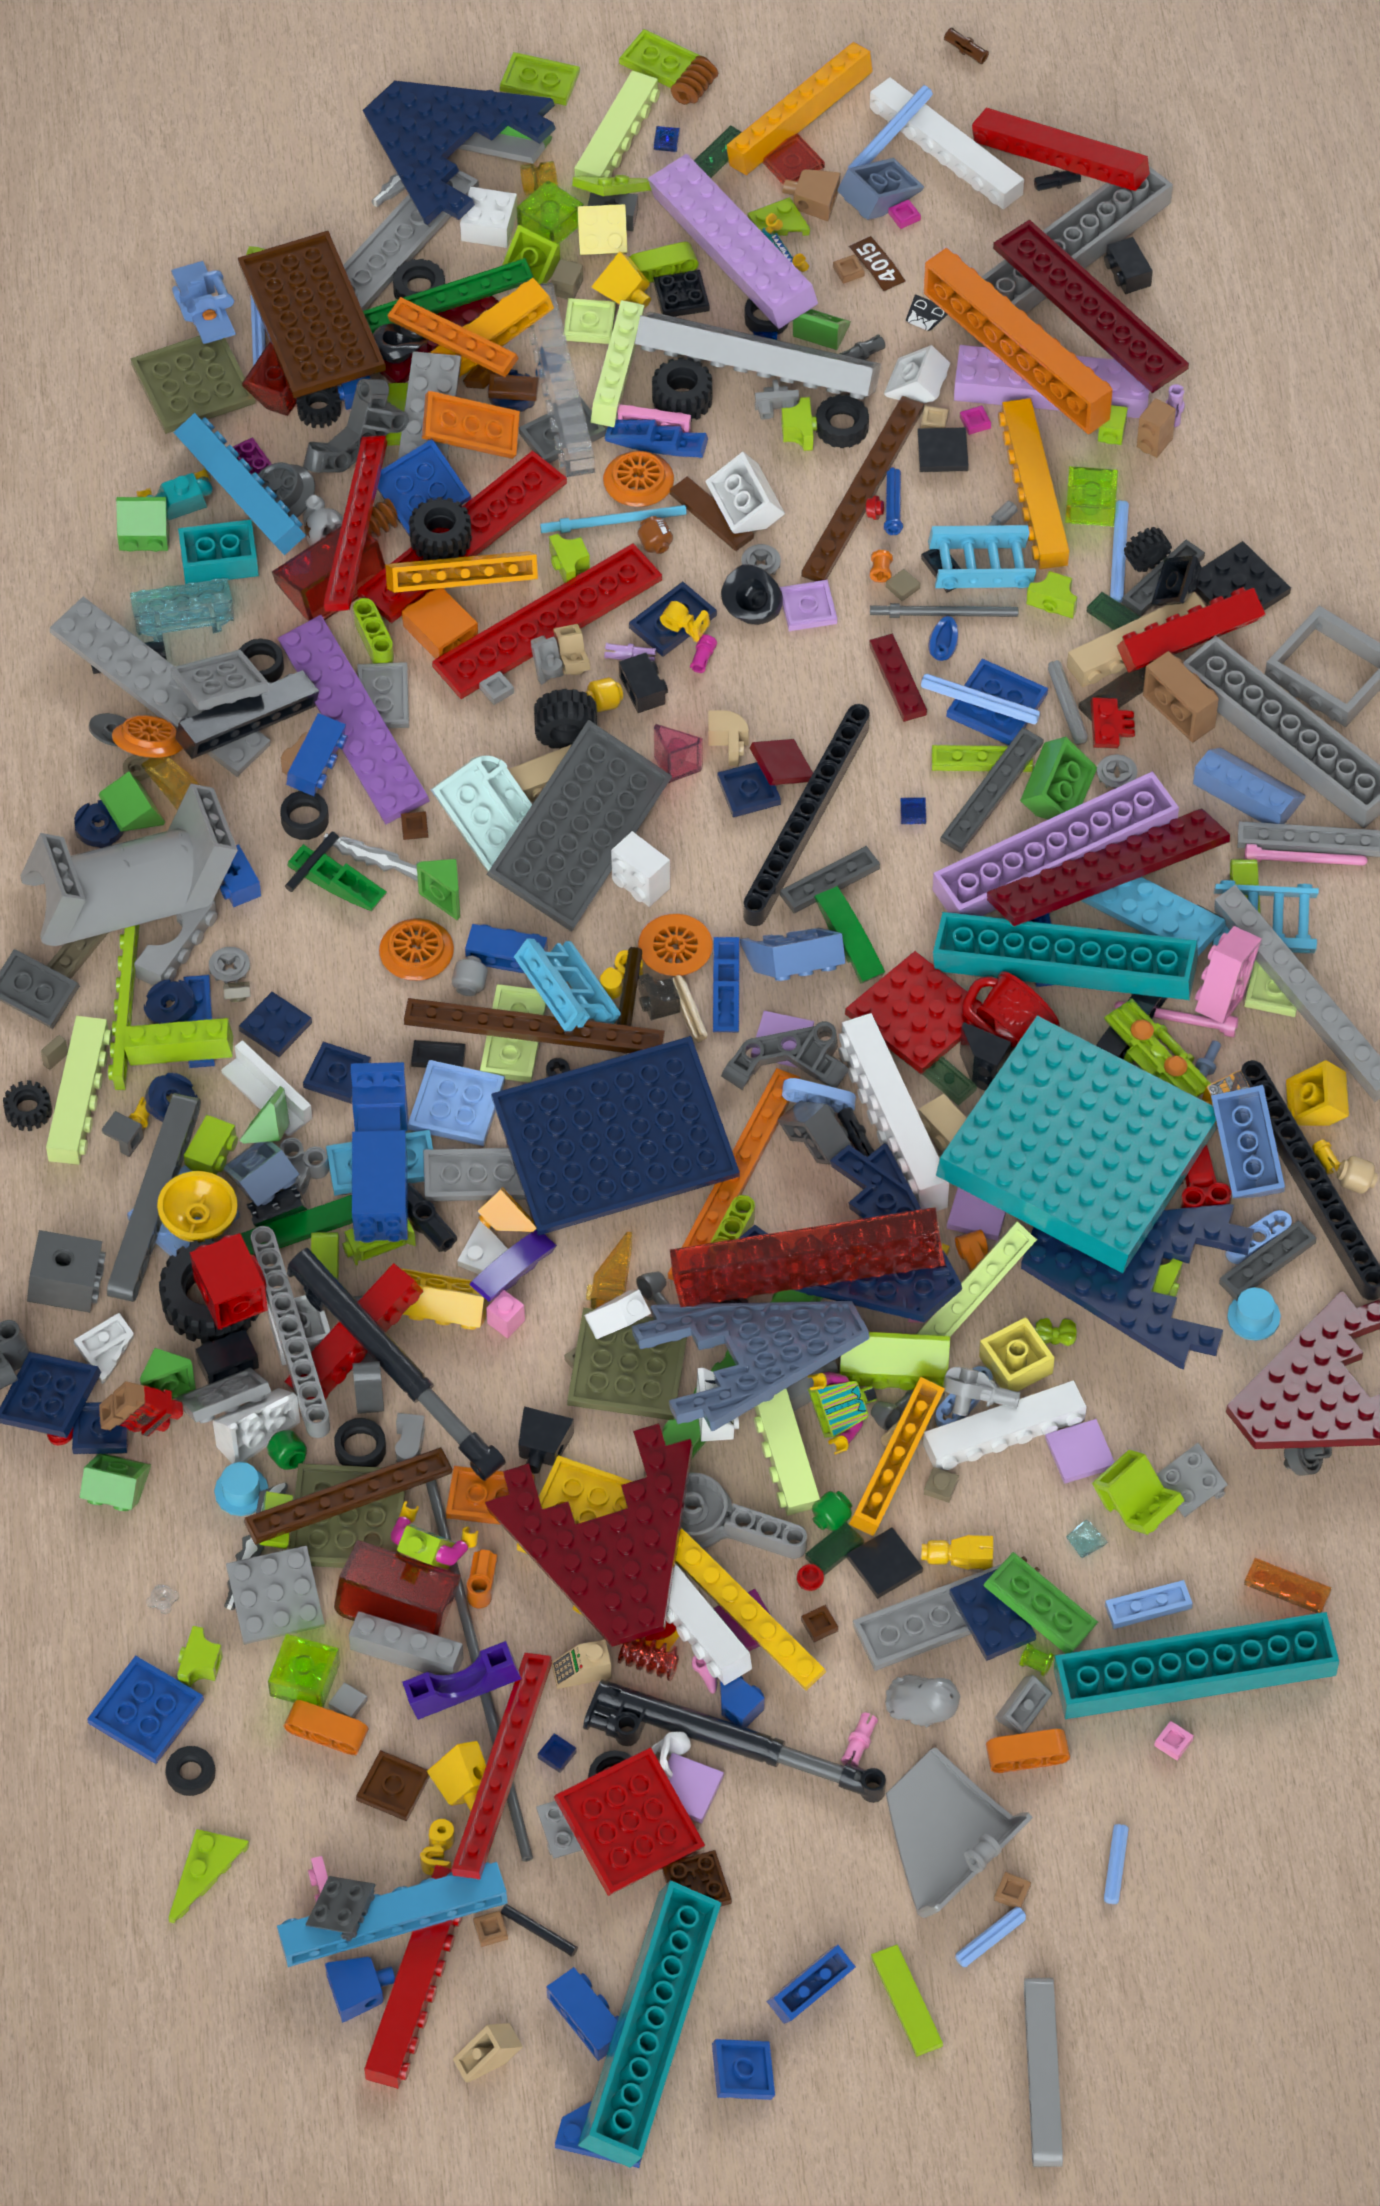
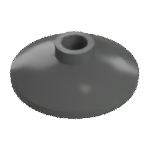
M98 714L91 718L89 731L99 741L111 746H117L112 739V732L127 719L116 714Z

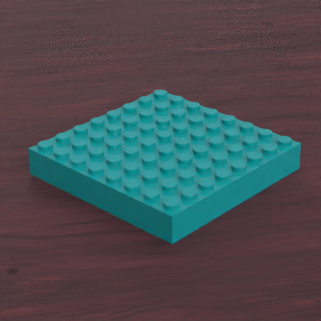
M1036 1016L941 1155L936 1176L1123 1273L1217 1129L1214 1108L1209 1103Z

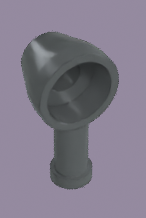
M661 1272L645 1273L637 1277L636 1284L638 1290H640L645 1299H653L657 1305H670L661 1293L667 1284Z
M908 1390L905 1396L895 1404L878 1401L871 1409V1416L882 1429L888 1431L900 1419L901 1412L904 1411L913 1392L912 1390Z

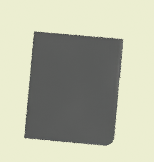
M117 1111L112 1114L102 1128V1133L118 1141L120 1152L128 1157L132 1155L144 1138L142 1124Z

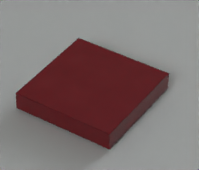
M794 739L752 742L749 747L770 785L809 782L813 772Z

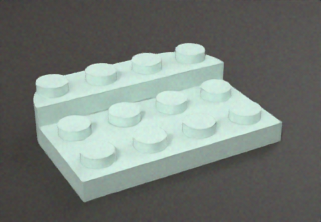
M478 756L469 760L467 764L430 790L488 872L532 804L507 769L508 766L504 761L493 756Z

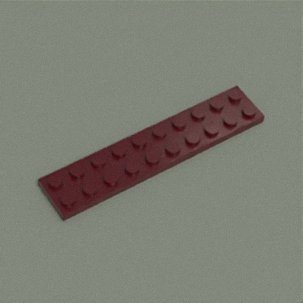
M1030 219L993 242V249L1151 393H1154L1189 369V363Z
M1201 808L1172 819L1168 824L1161 827H1151L1148 832L1143 834L1131 835L1125 841L1117 844H1108L1104 849L1096 852H1087L1083 857L1076 860L1064 861L1058 867L1043 869L1040 874L1032 877H1023L987 892V901L1013 926H1017L1230 842V833Z

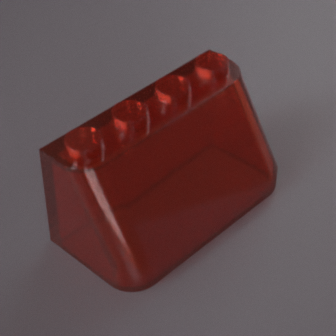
M341 526L272 571L275 583L308 621L320 615L326 620L338 612L325 611L323 604ZM368 533L352 602L359 598L357 590L386 567L378 540Z
M357 1540L339 1576L334 1609L340 1616L355 1621L359 1611L440 1636L458 1589L461 1575Z

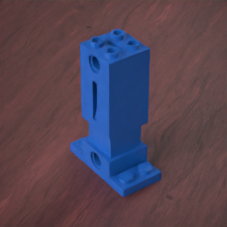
M404 1062L351 1064L355 1128V1132H352V1219L355 1241L366 1243L376 1240H388L391 1242L408 1240V1156L405 1131H408L409 1116Z

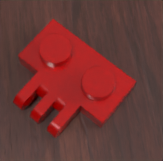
M1092 698L1093 748L1118 749L1120 745L1119 737L1131 738L1135 736L1134 729H1125L1135 727L1134 720H1125L1133 719L1134 711L1118 710V702L1115 698Z

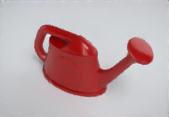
M1001 972L998 978L987 976L975 980L970 986L962 1005L964 1016L975 1027L1010 1041L1011 1048L1017 1046L1036 1016L1060 1027L1057 1016L1048 1004L1026 983L1008 972ZM993 987L983 1004L978 1007V1014H976L972 1007L980 989Z

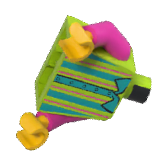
M829 1371L809 1374L808 1378L813 1379L814 1385L808 1389L824 1438L835 1437L828 1440L829 1445L833 1443L836 1445L835 1455L844 1452L862 1428L863 1420L868 1417L866 1404L877 1400L876 1392L872 1386L860 1389L857 1381H849L847 1376Z
M407 1501L403 1503L399 1518L391 1532V1540L398 1545V1552L429 1565L445 1569L454 1565L468 1548L476 1547L479 1531L471 1534L469 1533L470 1527H464L462 1529L461 1541L453 1542L412 1525L411 1523L415 1521L419 1506H416V1509L407 1508Z

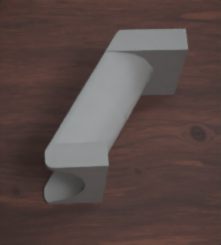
M190 784L168 831L73 856L69 854L64 837L40 833L21 873V882L31 886L45 884L46 911L40 938L42 943L46 945L59 946L209 906L238 850L214 788Z

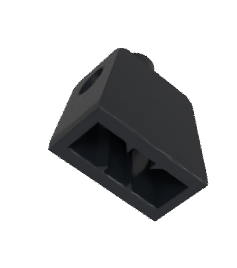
M524 1406L518 1444L519 1457L527 1459L526 1464L529 1463L533 1474L540 1473L542 1464L553 1466L557 1456H562L574 1434V1419Z

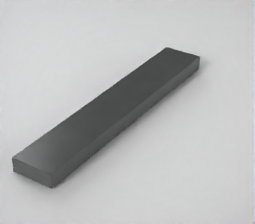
M1022 727L942 834L940 841L962 854L1041 748L1044 739Z

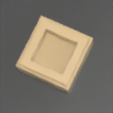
M925 406L921 428H946L949 409Z

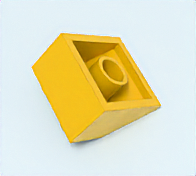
M1325 1060L1286 1079L1287 1107L1298 1126H1330L1349 1116L1346 1071Z

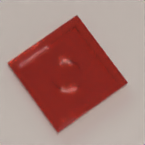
M798 133L784 140L763 158L764 162H762L783 185L786 179L798 182L801 172L805 169L819 171L825 168V162Z

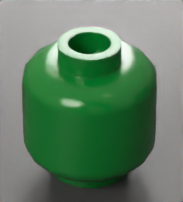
M282 1430L275 1433L269 1440L267 1453L279 1468L291 1470L298 1468V1463L303 1464L307 1454V1446L294 1431Z
M828 1491L820 1500L813 1504L812 1512L814 1517L812 1520L821 1530L827 1528L830 1531H837L852 1517L851 1508L853 1505L842 1492Z

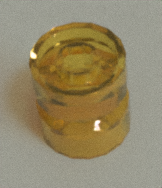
M554 161L540 162L538 167L534 164L520 165L521 181L525 196L538 194L540 190H543L545 193L558 191Z

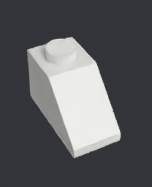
M629 1290L584 1316L595 1338L599 1339L633 1324L651 1314L640 1290Z

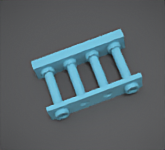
M1028 525L932 526L928 539L929 549L940 550L942 569H938L935 588L1029 587L1030 583L1034 582L1036 569L1025 568L1022 548H1026L1029 537ZM998 548L1012 549L1014 569H1001ZM949 549H964L967 569H952ZM974 549H988L991 569L976 568Z
M1231 880L1220 881V884H1215L1214 894H1223L1233 887L1236 882ZM1298 884L1297 887L1236 885L1244 895H1248V900L1257 911L1258 895L1274 896L1273 930L1293 953L1315 954L1317 939H1311V935H1308L1310 898H1317L1319 888H1313L1311 884ZM1284 897H1299L1298 935H1295V938H1285V934H1283ZM1227 926L1212 941V946L1218 945L1223 933L1228 934L1230 929Z

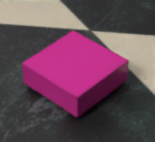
M909 199L888 208V214L900 229L921 220V214Z
M982 405L960 412V419L964 427H966L968 435L991 429V421Z

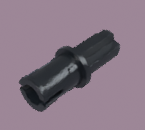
M1055 170L1053 174L1036 177L1034 179V187L1037 191L1055 187L1061 189L1064 185L1081 182V175L1067 170L1061 172Z

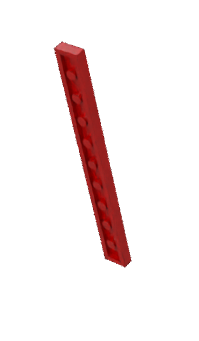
M386 436L362 437L324 599L325 611L350 610L388 444Z
M524 1653L518 1670L521 1679L514 1682L452 1866L453 1876L481 1879L552 1666L551 1656Z

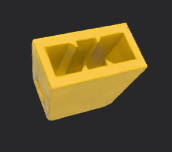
M620 251L591 286L618 304L623 300L642 304L646 308L651 302V298L645 293L650 282L631 258Z
M472 1741L457 1744L429 1768L427 1772L449 1805L454 1806L466 1803L471 1812L486 1763L478 1742Z

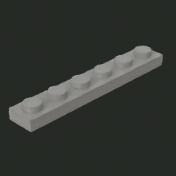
M1239 821L1237 848H1245L1246 844H1257V847H1262V850L1380 857V830Z

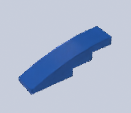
M616 420L614 427L608 426L604 438L606 442L640 451L703 458L708 442L706 433H683L681 426H658L656 420Z
M714 937L713 1032L739 1033V937Z

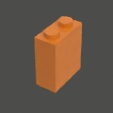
M443 588L428 592L422 599L414 604H409L402 611L403 627L435 659L478 634V623Z

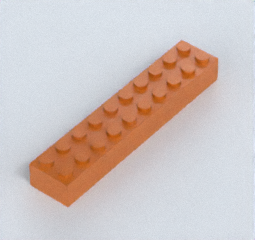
M945 248L925 262L924 294L1089 435L1110 420L1113 389L1107 381L1099 378L1090 367L1085 366L1079 361L1074 353L1066 350L1056 338H1052L1046 333L1041 325L1033 322L1023 310H1019L1013 305L1007 296L999 293L990 282H986L978 275L974 268L966 265L957 254H953L948 248Z

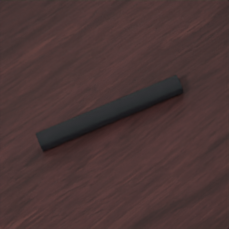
M332 831L285 884V888L288 891L293 892L317 861L339 839L335 832Z
M504 1905L501 1910L502 1915L571 1957L575 1955L578 1949L577 1946L510 1905Z

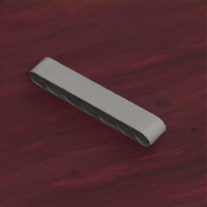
M1024 1978L1033 2167H1062L1063 2149L1053 1978Z

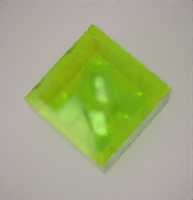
M548 180L517 206V226L521 225L560 244L578 228L577 207L584 206V204Z
M1069 466L1065 523L1114 526L1118 470Z
M286 1634L268 1679L270 1696L292 1703L296 1700H302L324 1708L340 1666L339 1648Z

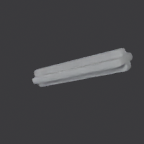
M1059 660L1051 661L1048 664V671L1074 743L1077 745L1086 743L1088 736L1062 664Z

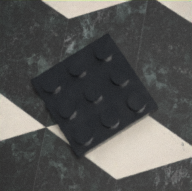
M1242 541L1202 567L1199 576L1200 581L1195 590L1210 605L1209 601L1223 596L1224 599L1231 597L1230 593L1244 587L1246 591L1254 588L1263 609L1266 610L1289 595L1291 587Z

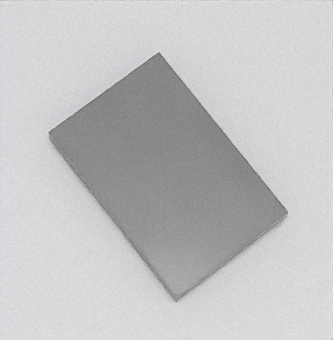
M407 662L357 664L358 678L388 729L409 728Z

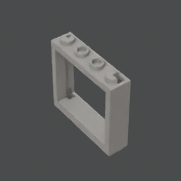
M1318 606L1267 661L1265 675L1286 689L1292 696L1302 699L1313 709L1329 716L1332 721L1335 720L1344 727H1347L1380 691V643L1323 607ZM1315 629L1379 668L1347 704L1283 665Z

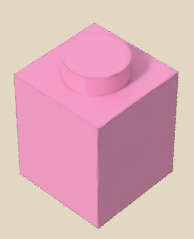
M505 1290L486 1308L487 1324L507 1339L525 1321L524 1304Z

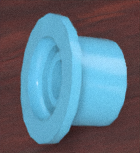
M1256 1287L1243 1291L1238 1297V1301L1234 1299L1229 1306L1227 1315L1229 1326L1237 1335L1254 1341L1266 1339L1273 1335L1279 1327L1281 1317L1279 1308L1274 1302L1272 1295L1268 1291Z
M244 1462L232 1463L225 1468L216 1482L214 1490L216 1502L222 1510L230 1515L245 1516L253 1514L257 1509L259 1492L268 1489V1484L264 1476L252 1465Z

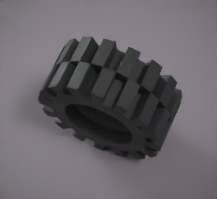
M334 387L297 397L298 416L301 422L304 421L306 426L311 423L312 428H316V425L324 428V424H327L329 427L332 425V421L336 422L338 420L337 416L340 417V396ZM316 402L328 404L320 409L310 407L311 404Z
M1151 527L1150 530L1146 528L1143 533L1139 531L1137 533L1138 536H1132L1130 538L1132 541L1126 543L1127 547L1124 548V555L1135 571L1141 572L1143 570V572H1147L1148 568L1152 570L1156 564L1161 563L1171 553V543L1160 528Z
M27 1080V1085H23V1081L18 1082L19 1087L16 1088L14 1084L10 1086L11 1092L7 1090L5 1097H3V1107L8 1123L11 1122V1126L14 1128L18 1125L21 1131L24 1130V1127H27L28 1131H32V1126H36V1129L41 1128L40 1122L45 1125L48 1122L47 1117H51L52 1111L50 1095L44 1086L41 1087L38 1082H35L33 1086L30 1080ZM26 1100H32L37 1103V1107L31 1111H21L17 1108L21 1102Z

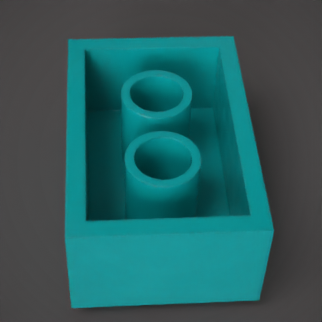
M252 519L178 528L185 585L259 576Z

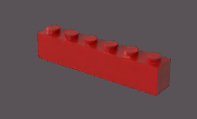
M1244 587L1230 593L1231 597L1224 599L1223 596L1209 601L1210 605L1202 608L1201 605H1197L1187 610V615L1180 617L1178 613L1165 619L1167 623L1158 625V622L1146 626L1144 628L1145 631L1137 634L1136 631L1122 636L1123 641L1117 645V649L1128 673L1149 665L1168 651L1175 655L1205 643L1214 636L1220 637L1259 621L1266 614L1255 589L1251 588L1246 591Z
M393 1263L362 1296L358 1303L387 1332L392 1325L398 1323L402 1314L418 1301L424 1291L412 1277ZM340 1322L311 1352L325 1401L330 1392L345 1380L347 1374L353 1369L352 1364L362 1362L367 1353ZM303 1374V1375H300L299 1377H306V1376H308V1375H307V1374ZM289 1375L284 1382L295 1393ZM308 1397V1398H306V1399H307V1400H312V1399H314V1398H316V1397Z

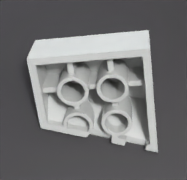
M277 1388L271 1391V1393L266 1394L265 1399L256 1403L249 1402L241 1406L240 1409L213 1420L216 1447L231 1463H245L266 1448L269 1440L275 1433L282 1430H290L300 1423L297 1396L293 1392Z

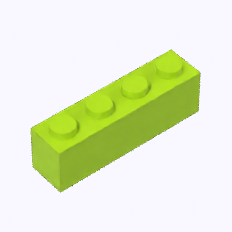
M228 1018L125 1026L124 1049L130 1066L233 1057L234 1036Z

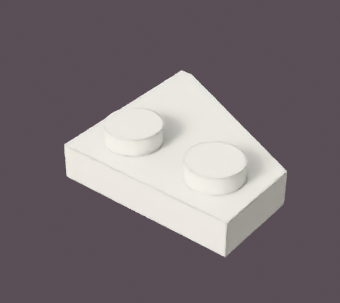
M479 1221L457 1263L459 1267L480 1274L508 1249L490 1229Z
M118 1313L74 1339V1345L88 1364L99 1367L101 1374L98 1379L103 1384L134 1338V1333L121 1314Z

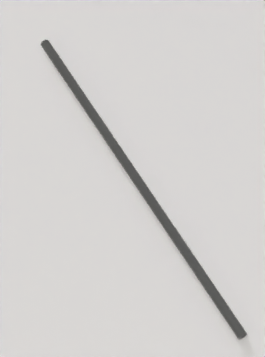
M433 1480L426 1483L438 1534L443 1538L451 1540L437 1482ZM456 1562L454 1565L449 1566L448 1573L471 1663L473 1664L479 1656L480 1649ZM491 1692L480 1695L493 1745L499 1730V1723ZM513 1781L507 1803L522 1861L527 1862L533 1859Z

